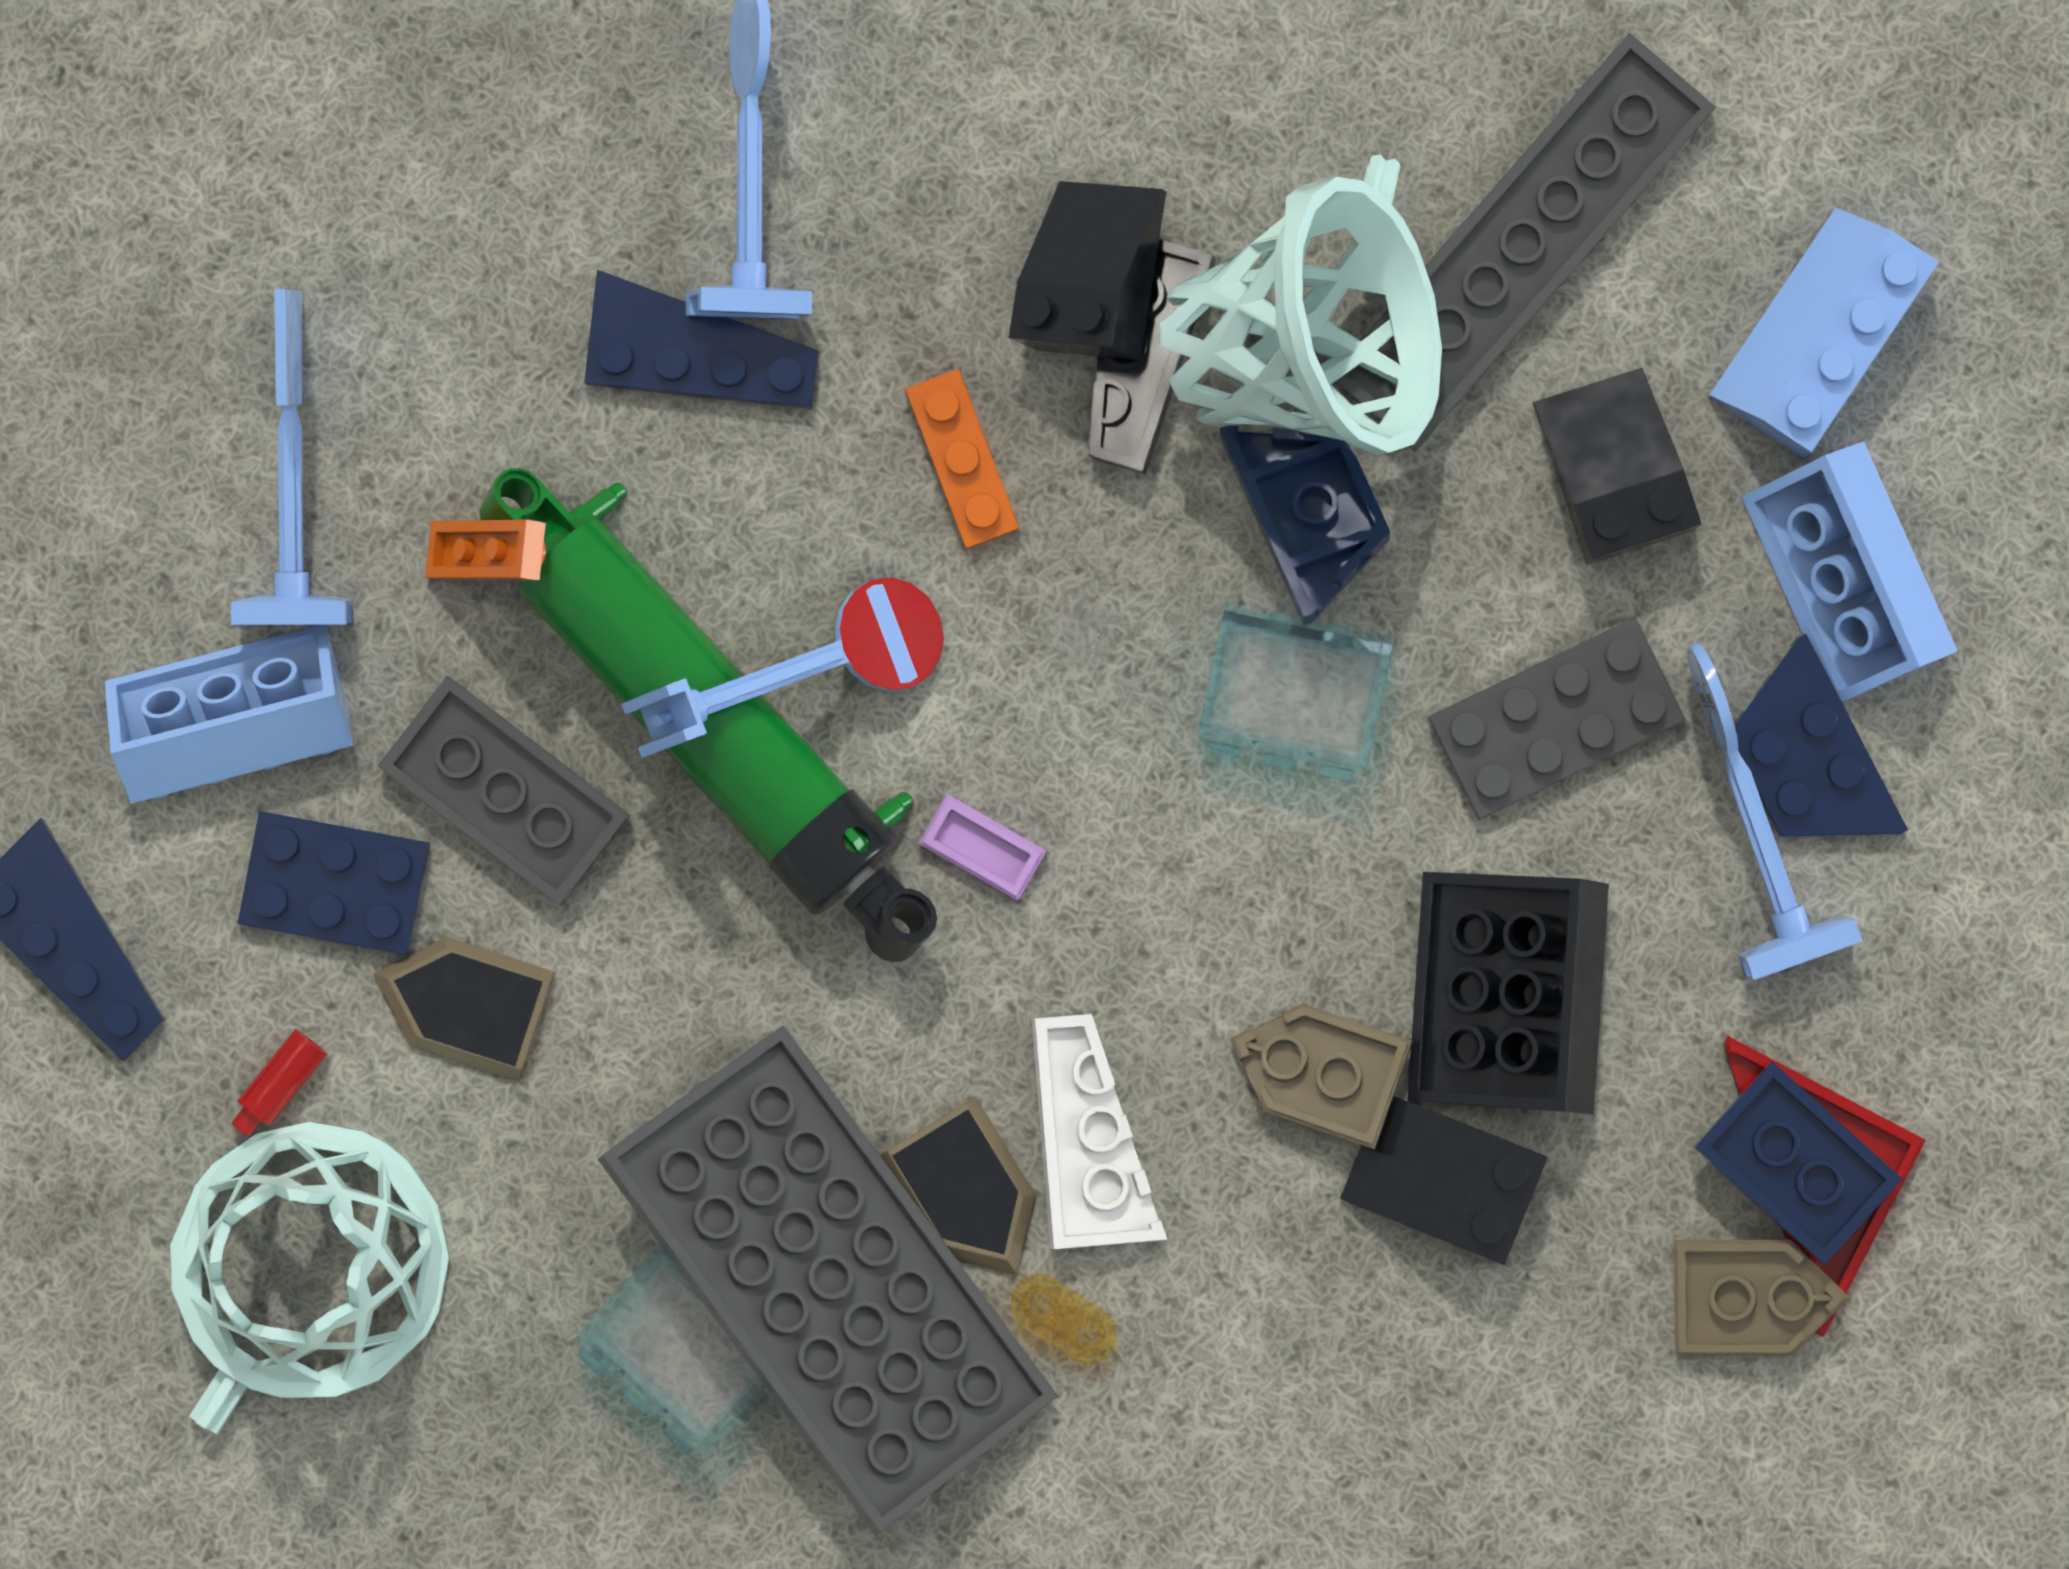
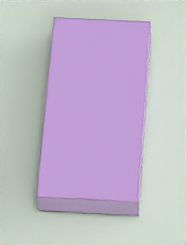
M946 794L918 843L1017 901L1046 853V850Z

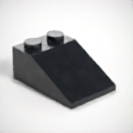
M1059 181L1017 281L1008 338L1040 351L1140 360L1167 191L1157 188Z
M1643 368L1533 402L1586 565L1695 531L1702 524L1684 468Z
M1394 1096L1375 1150L1364 1146L1360 1147L1340 1199L1505 1265L1548 1157Z

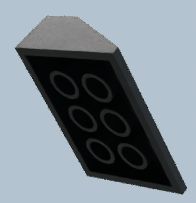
M1423 872L1407 1101L1594 1114L1609 884L1579 878Z

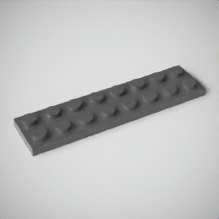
M1631 33L1622 40L1425 265L1435 295L1442 357L1439 397L1434 415L1416 443L1408 446L1412 451L1416 452L1715 110V105ZM1388 309L1360 341L1390 319ZM1393 336L1377 351L1400 364ZM1359 365L1334 382L1358 404L1393 396L1397 388V384ZM1390 407L1369 413L1381 422Z

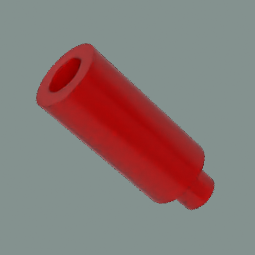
M295 1028L237 1101L243 1106V1109L231 1124L247 1137H250L261 1122L271 1126L328 1055L327 1052Z

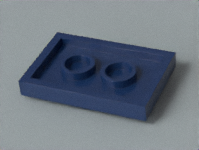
M259 811L237 924L409 956L430 843Z
M1773 1061L1765 1066L1693 1146L1699 1154L1822 1265H1825L1902 1180L1897 1173Z

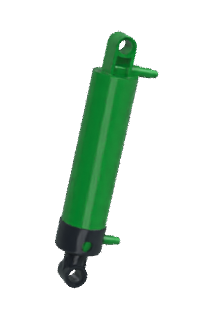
M509 468L498 475L481 503L479 510L480 519H526L546 523L544 534L546 555L541 566L540 581H521L517 590L621 703L685 678L690 690L696 689L700 693L745 676L601 521L626 497L627 490L624 485L614 483L609 488L602 489L585 504H579L568 512L531 472L521 468ZM501 497L513 499L519 504L521 509L509 507ZM763 695L708 714L707 720L703 722L707 734L665 749L683 771L770 864L768 867L810 913L815 915L821 914L848 893L850 896L845 900L843 906L865 927L866 942L872 952L879 958L889 962H902L912 957L935 930L937 914L934 905L927 896L917 890L905 889L893 877L886 866L881 867L876 872L873 870L897 843V836L890 828L903 818L905 812L912 807V797L906 792H900L893 799H888L876 811H873L854 789L850 790ZM641 710L631 712L637 721L648 731ZM892 917L902 920L909 928L910 933L901 932L896 928Z

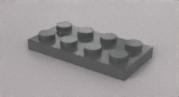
M1636 617L1428 717L1478 820L1686 720Z
M448 675L378 765L381 770L559 906L564 904L631 816Z

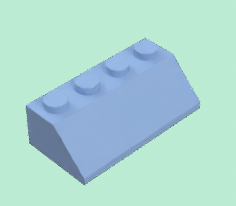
M1835 208L1709 394V397L1804 460L1813 451L1939 261L1892 230Z
M1864 441L1824 455L1741 496L1802 634H1807L1842 702L1957 652V648Z
M316 625L104 681L111 756L131 804L152 798H162L178 791L205 784H215L235 776L262 769H272L281 764L315 755L329 754L335 750L353 746L350 715L327 625Z

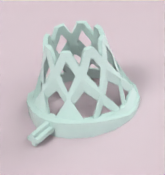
M1382 155L1372 156L1369 165H1367L1364 181L1333 177L1299 186L1286 196L1285 216L1240 253L1207 271L1175 285L1166 298L1172 305L1181 306L1160 323L1161 348L1190 357L1169 378V382L1179 401L1203 406V408L1198 410L1196 420L1207 425L1251 424L1284 427L1295 431L1344 440L1348 444L1374 455L1390 453L1416 443L1433 417L1438 401L1442 344L1435 295L1418 245L1404 219L1392 206L1400 170V164L1396 159L1386 161ZM1346 229L1355 240L1334 269L1303 264L1313 236ZM1270 250L1258 267L1250 270L1257 259ZM1303 287H1313L1303 298ZM1274 288L1275 306L1265 300L1270 289ZM1348 288L1383 294L1386 297L1390 319L1362 341L1329 321ZM1210 306L1221 309V319L1204 340L1183 333ZM1248 333L1264 336L1249 349L1243 346ZM1393 336L1400 364L1377 351ZM1315 352L1330 357V359L1320 364ZM1359 365L1397 384V388L1393 396L1352 405L1332 384ZM1209 368H1212L1244 383V385L1233 394L1196 382ZM1289 369H1291L1294 376L1286 377ZM1287 402L1308 414L1290 412L1276 405ZM1390 407L1380 424H1377L1365 415V413Z
M314 1122L274 1129L255 1134L210 1166L195 1185L170 1244L171 1290L193 1342L213 1366L219 1370L191 1411L189 1417L195 1420L201 1427L218 1435L247 1388L279 1398L337 1397L379 1381L389 1375L428 1335L440 1312L450 1259L438 1203L410 1162L387 1143L363 1131ZM313 1148L344 1154L324 1158ZM296 1149L310 1162L282 1175L257 1174L275 1153ZM363 1161L378 1171V1196L348 1188L332 1166ZM251 1165V1167L245 1172L243 1176L233 1178L234 1176H236L241 1171H243ZM318 1168L327 1185L303 1186L293 1179ZM247 1183L261 1184L244 1199L238 1201ZM391 1184L409 1210L392 1202ZM235 1188L222 1215L209 1229V1207L220 1191ZM276 1195L289 1201L329 1205L333 1222L341 1234L359 1249L349 1267L346 1282L349 1302L327 1312L324 1316L314 1321L306 1332L252 1323L232 1301L222 1280V1255L232 1225ZM354 1200L378 1207L373 1231L354 1219L351 1201ZM391 1215L417 1229L420 1247L403 1268L386 1244ZM213 1239L209 1252L208 1243ZM380 1260L394 1280L374 1296H371L367 1277L377 1261ZM202 1261L209 1281L211 1304L202 1297ZM420 1266L414 1297L408 1280ZM398 1291L408 1313L398 1330L368 1337L374 1310ZM221 1308L223 1309V1311L226 1313V1315L229 1317L230 1320H227V1319H225V1318L222 1317V1310H221ZM356 1321L353 1342L327 1341V1338L334 1329ZM229 1330L247 1337L271 1358L258 1361L235 1345ZM267 1343H277L296 1350L283 1357ZM375 1345H380V1346H378V1347H376V1348H373V1349H371V1350H368V1351L362 1353V1352H363V1349L366 1348V1347H371V1346H375ZM318 1349H350L345 1361L319 1372L297 1362V1360Z

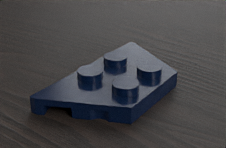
M1232 425L1221 427L1220 438L1302 624L1303 626L1308 625L1322 613L1390 540V529L1351 444L1344 440L1315 434L1306 435L1291 429L1273 428V434L1238 432V426Z
M1803 633L1794 639L1790 645L1791 648L1771 675H1768L1755 693L1754 699L1734 722L1739 754L1751 770L1761 802L1780 836L1902 834L1908 831L1807 634Z

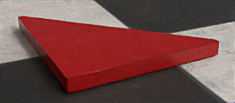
M1727 1036L1723 1046L1739 1095L1765 1066L1773 1061L1902 1178L1825 1265L1816 1260L1782 1229L1784 1239H1791L1830 1279L1847 1293L1926 1140ZM1837 1311L1815 1332L1822 1337L1825 1336Z

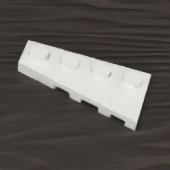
M1092 1014L1031 1019L1050 1249L1167 1240L1162 1222L1158 1219L1150 1195L1152 1192L1145 1171L1141 1168L1131 1138L1133 1135L1127 1117L1123 1115L1114 1088L1115 1082Z

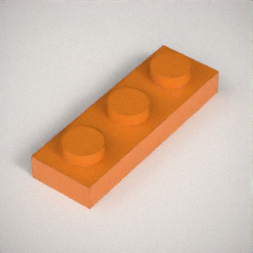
M959 368L906 388L905 391L966 550L1020 530Z
M526 519L431 521L425 578L446 581H540L541 566L546 555V545L544 542L546 523Z

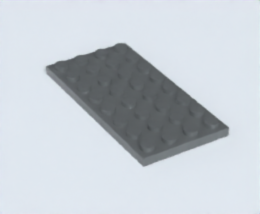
M781 1026L598 1159L875 1536L1058 1397L784 1026Z

